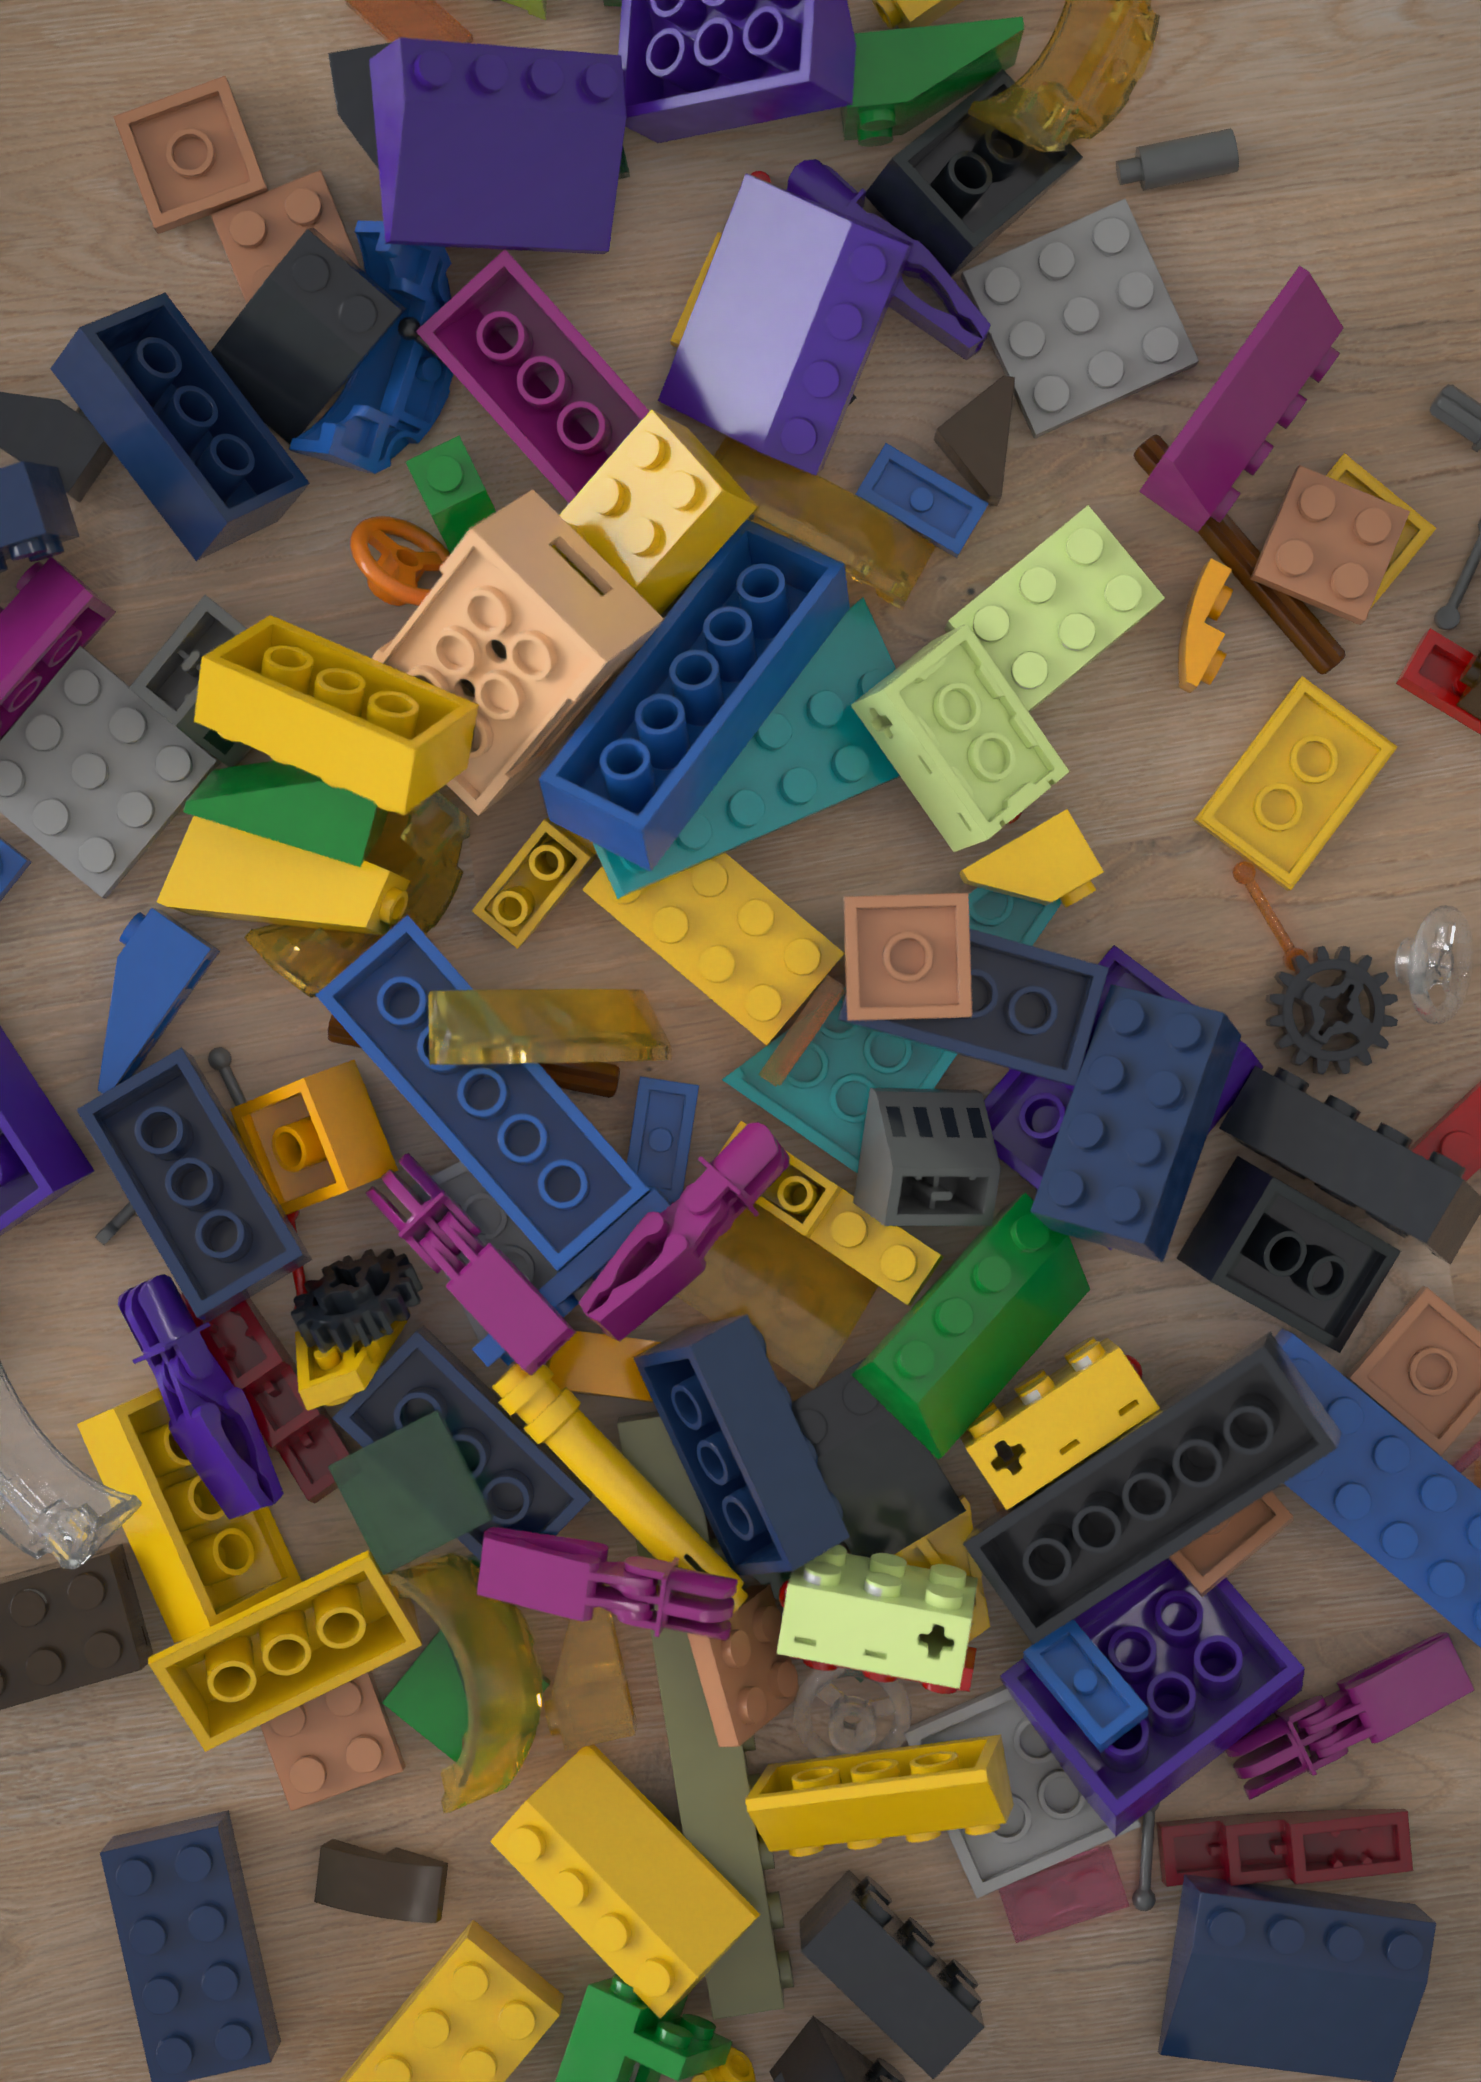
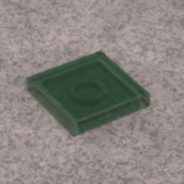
M439 1409L328 1466L383 1575L491 1521L494 1517Z

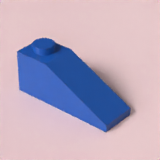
M151 908L146 916L141 912L137 913L126 926L119 940L125 947L118 955L98 1084V1091L102 1094L134 1076L220 952L213 945L159 909Z

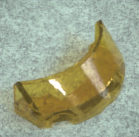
M1066 0L1049 42L1029 70L1003 92L983 101H973L968 109L969 115L1041 152L1063 151L1065 145L1080 138L1092 139L1117 117L1129 101V96L1136 83L1142 78L1152 53L1160 15L1153 11L1151 0Z
M725 437L713 457L758 506L747 518L748 520L844 563L846 572L852 574L851 578L860 584L864 582L875 588L876 594L880 599L901 610L904 609L936 548L935 545L889 514L818 475L815 476L765 455L733 438Z
M439 790L405 815L399 812L388 811L382 834L365 859L367 862L410 880L406 890L408 893V903L403 916L396 924L408 915L425 935L438 924L458 889L464 873L458 866L462 841L470 837V818ZM272 924L251 929L244 938L271 969L307 996L313 998L384 935L327 930L321 927L317 929Z
M503 989L430 991L428 994L430 1065L672 1060V1046L644 990Z
M455 1551L398 1563L388 1573L390 1586L397 1587L399 1598L414 1599L440 1627L452 1647L465 1682L468 1700V1733L463 1734L462 1752L457 1762L442 1769L440 1773L444 1787V1795L441 1799L444 1814L453 1812L506 1789L520 1771L531 1749L539 1724L543 1698L542 1669L538 1665L534 1648L535 1639L524 1614L518 1605L477 1595L480 1569L472 1564V1560Z

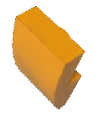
M1212 558L1203 566L1194 585L1181 628L1178 651L1179 688L1188 693L1196 689L1200 681L1210 685L1227 653L1218 649L1225 633L1204 622L1207 617L1217 621L1228 603L1233 589L1224 584L1232 569Z
M576 1331L577 1333L546 1362V1366L554 1373L550 1379L561 1390L567 1387L573 1393L610 1396L654 1403L633 1357L661 1342L625 1337L618 1342L606 1334Z

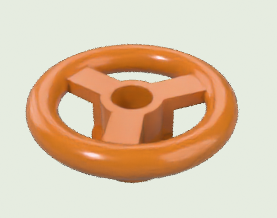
M375 516L361 521L354 528L350 538L353 559L367 578L369 589L380 600L395 606H403L407 603L420 606L432 590L417 588L421 576L425 571H440L439 569L451 555L440 541L424 529L408 521L390 516ZM386 534L408 540L424 552H415L409 547L398 545ZM368 543L381 553L377 562L369 550Z

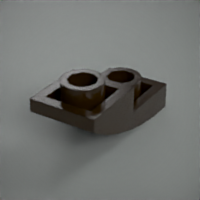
M331 1839L321 1845L314 1902L373 1917L410 1922L437 1923L442 1919L448 1863L397 1847L386 1854H381Z

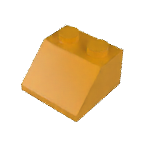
M354 1059L304 1077L230 1109L245 1146L286 1215L377 1180L389 1169L394 1172L399 1171Z

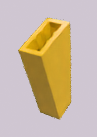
M193 816L156 902L193 916L385 935L391 925H395L405 912L408 903V893L406 890L410 880L367 861H364L361 867Z

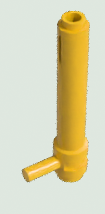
M515 1363L492 1386L502 1397L498 1403L510 1416L516 1412L525 1421L526 1425L523 1429L537 1444L545 1442L655 1559L672 1562L677 1557L679 1558V1568L696 1571L684 1558L686 1554H689L706 1573L737 1579V1590L732 1596L734 1599V1613L749 1596L742 1589L745 1582L579 1409L581 1402L567 1387L561 1390L550 1379L554 1373L545 1364L530 1376Z

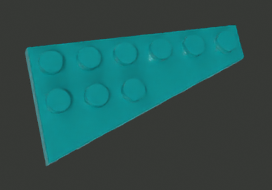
M864 597L856 602L840 620L651 872L592 843L617 899L901 777L851 706L852 703L896 669Z
M978 887L968 894L969 928L1033 946L1062 902L1058 898L1048 905H1043ZM844 987L722 1080L845 1166L858 1173L870 1088L934 1089L957 1054L838 1021L846 987Z

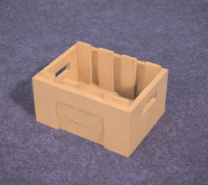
M533 489L468 531L439 569L443 573L440 580L396 637L379 648L372 657L376 661L479 705L468 768L446 784L478 816L538 771L664 621V618ZM554 544L605 595L601 596L551 546ZM493 640H499L505 645L507 659L500 658L495 654L492 648ZM462 679H467L474 685L475 695L461 683Z

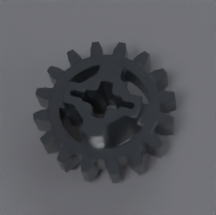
M1325 946L1316 947L1313 949V963H1309L1302 955H1295L1291 958L1296 972L1291 975L1281 971L1277 972L1274 976L1276 981L1284 987L1282 993L1266 995L1265 1001L1278 1006V1015L1266 1019V1026H1281L1284 1033L1278 1037L1274 1045L1277 1049L1292 1045L1296 1050L1292 1055L1291 1063L1295 1066L1302 1065L1309 1057L1312 1058L1313 1073L1324 1074L1330 1061H1333L1338 1074H1348L1350 1072L1351 1058H1354L1362 1066H1368L1372 1063L1367 1049L1370 1046L1386 1049L1389 1045L1388 1041L1379 1034L1382 1027L1397 1026L1398 1020L1394 1017L1385 1015V1006L1397 1002V995L1382 994L1380 986L1387 981L1389 975L1387 972H1381L1371 976L1367 972L1372 962V957L1369 955H1362L1354 963L1350 962V947L1347 946L1338 947L1334 959L1329 958ZM1324 970L1342 972L1339 977H1336L1332 985L1327 987H1320L1315 982L1307 980L1312 975ZM1363 989L1369 1001V1019L1362 1015L1358 996ZM1340 995L1339 999L1341 1001L1338 1003L1337 1010L1343 1014L1342 1020L1328 1021L1324 1024L1322 1020L1325 1017L1326 1011L1319 1006L1321 1000H1334ZM1294 1002L1302 1007L1305 1025L1300 1032L1296 1027L1293 1017ZM1343 1034L1355 1040L1353 1044L1340 1050L1327 1051L1321 1049L1323 1044H1327L1332 1035Z
M388 1248L376 1257L373 1249L365 1251L361 1259L353 1261L352 1257L348 1255L343 1257L342 1261L338 1260L322 1268L324 1276L320 1280L306 1281L304 1286L308 1293L294 1297L293 1302L296 1309L291 1311V1316L309 1348L317 1345L321 1353H326L337 1344L340 1352L344 1353L350 1349L353 1342L361 1341L366 1347L371 1345L372 1339L375 1341L384 1335L393 1333L391 1324L394 1321L408 1320L411 1315L407 1307L420 1304L421 1298L418 1291L422 1290L423 1286L405 1253L396 1256L393 1249Z

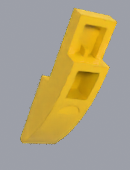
M547 817L476 904L472 912L514 947L520 948L598 857L592 844L593 842L549 821V817Z
M740 1121L721 1151L747 1125L745 1122ZM785 1150L790 1157V1165L755 1203L911 1307L944 1256L901 1227L882 1225L853 1203V1194Z

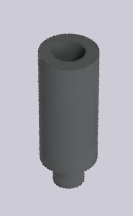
M1231 128L1136 147L1135 158L1116 161V173L1119 184L1124 185L1140 181L1143 191L1235 173L1239 170L1238 148L1234 132Z

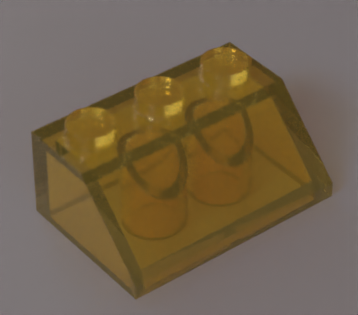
M754 1203L753 1207L759 1215L757 1217L754 1216L746 1208L734 1220L731 1228L718 1237L705 1255V1270L679 1292L676 1297L713 1322L747 1314L751 1323L761 1332L765 1340L767 1358L814 1389L849 1338L877 1290L878 1285L811 1239L800 1234L757 1203Z

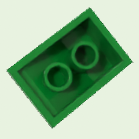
M1023 17L854 33L856 56L852 105L841 107L844 141L858 139V145L865 147L891 143L894 140L893 136L904 135L985 84L1002 69L1007 70L1015 65L1024 31Z
M273 760L214 769L186 801L183 813L361 867L382 834L388 811L378 807L374 801L350 790L330 786L320 777L296 766L281 764Z

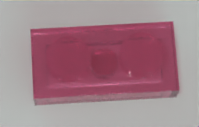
M1109 1844L1077 1854L998 1889L1016 1943L1129 1907Z

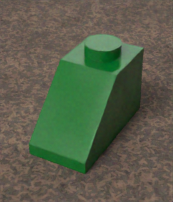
M460 435L405 461L450 554H452L472 527L496 513L494 505Z

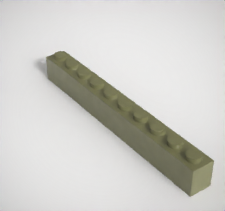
M658 1411L619 1417L617 1426L622 1454L726 1562L725 1555L717 1538H711L706 1514ZM636 1539L638 1556L655 1559ZM689 1554L684 1556L696 1571L706 1573ZM658 1579L657 1585L661 1586L662 1580ZM655 1604L654 1610L658 1611V1605ZM664 1628L660 1636L655 1637V1630L650 1629L683 1836L761 1914L706 1974L713 2020L784 2009V1989L794 1987L789 1950L777 1952L774 1929L785 1928L779 1891L768 1893L764 1871L775 1869L773 1852L768 1850L761 1835L758 1833L747 1812L745 1802L746 1797L761 1776L760 1773L749 1775L745 1753L756 1750L754 1735L751 1736L739 1747H719L688 1633Z

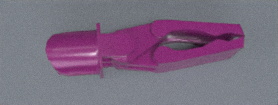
M759 1122L747 1124L710 1163L700 1156L698 1160L706 1168L705 1172L694 1183L688 1185L680 1195V1198L661 1213L655 1211L648 1212L636 1225L579 1301L586 1316L596 1322L607 1336L620 1342L693 1282L706 1268L705 1255L718 1237L731 1228L734 1220L746 1208L754 1216L757 1217L759 1215L753 1207L755 1201L790 1165L789 1155L767 1126Z
M409 1153L405 1154L398 1160L399 1163L431 1199L424 1202L391 1169L381 1179L412 1213L411 1217L407 1220L396 1206L374 1186L365 1192L366 1196L399 1231L398 1235L413 1248L437 1274L443 1270L451 1279L445 1285L447 1289L526 1373L532 1376L577 1332L503 1251L497 1250L490 1242L486 1246L477 1237L482 1230L461 1208L462 1206L451 1199ZM461 1252L470 1261L468 1264L459 1256Z
M491 1527L484 1531L477 1595L579 1621L592 1620L594 1608L601 1607L617 1615V1619L624 1624L655 1630V1637H659L665 1628L720 1640H728L730 1638L731 1622L729 1619L733 1616L734 1599L732 1596L737 1590V1579L679 1568V1558L677 1557L672 1562L641 1556L627 1557L623 1562H608L609 1548L604 1543L499 1527ZM658 1579L662 1580L661 1586L657 1585ZM655 1604L658 1605V1611L654 1610Z
M1448 1632L1437 1633L1337 1681L1336 1684L1339 1690L1324 1698L1322 1695L1315 1696L1283 1712L1275 1711L1276 1719L1248 1732L1226 1750L1228 1757L1241 1756L1233 1764L1238 1778H1252L1243 1786L1248 1799H1253L1305 1772L1315 1776L1317 1775L1316 1770L1346 1755L1349 1752L1348 1747L1367 1738L1370 1739L1371 1743L1381 1742L1475 1691ZM1296 1721H1297V1723H1298V1724H1297V1728H1298V1730H1299V1733H1297V1731H1296V1729H1295V1727H1294V1725H1293V1723L1296 1722ZM1307 1745L1309 1746L1308 1751L1311 1755L1310 1757L1308 1756L1304 1748Z

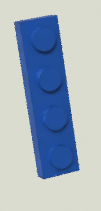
M658 1187L654 1188L538 1291L564 1318L579 1304V1300L573 1293L590 1278L593 1281L596 1280L648 1212L655 1211L661 1213L672 1203ZM490 1334L472 1348L487 1367L494 1364L500 1358L507 1366L514 1362V1359Z

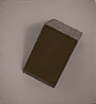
M1002 376L938 427L934 436L936 444L980 499L989 503V506H998L1002 497L1015 377Z

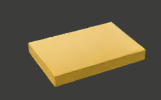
M1301 676L1193 821L1285 890L1291 891L1392 756L1397 746L1305 677Z

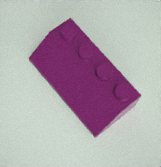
M506 249L416 331L568 503L574 499L650 412Z
M1299 265L1139 490L1140 493L1197 533L1209 517H1212L1219 523L1222 521L1241 494L1232 487L1243 470L1253 476L1274 448L1271 443L1265 440L1276 423L1284 429L1288 428L1307 401L1305 397L1298 393L1309 377L1319 383L1340 355V352L1331 346L1344 328L1309 271Z
M50 557L45 564L39 561L27 569L16 585L20 592L5 609L0 606V741L80 646L85 648L116 613L114 609L53 557Z

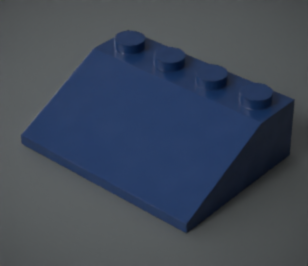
M1185 1874L1158 2053L1163 2056L1371 2082H1393L1428 1982L1436 1922L1416 1904L1257 1883L1231 1886L1225 1879Z

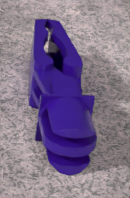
M816 159L804 160L796 165L788 178V191L914 243L902 273L907 277L921 280L931 288L944 304L948 313L931 307L915 296L904 285L902 275L889 307L963 359L967 360L978 353L988 336L991 324L931 252L918 240H913L876 214L867 213L863 209L866 191L862 188L858 193L828 165H824Z
M165 1274L155 1276L148 1281L125 1290L118 1297V1307L143 1355L132 1361L136 1364L145 1359L147 1360L155 1375L170 1417L168 1426L170 1432L227 1518L241 1517L253 1511L274 1505L283 1496L284 1492L243 1390L234 1387L208 1350L200 1334V1331L210 1326L209 1322L196 1326L172 1278Z

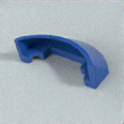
M358 220L354 233H356L361 249L365 273L407 309L349 377L344 389L324 416L297 438H292L289 450L365 473L376 474L390 467L391 459L409 443L419 444L437 420L448 399L449 387L453 377L452 371L416 341H408L401 338L398 333V324L405 317H414L422 326L451 299L446 271L452 263L445 247L385 244L383 221Z

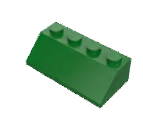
M1026 1192L996 1214L993 1218L992 1226H986L851 1374L937 1459L942 1458L967 1428L1090 1291L1089 1284L1069 1235L1052 1231L1031 1212L1034 1200Z

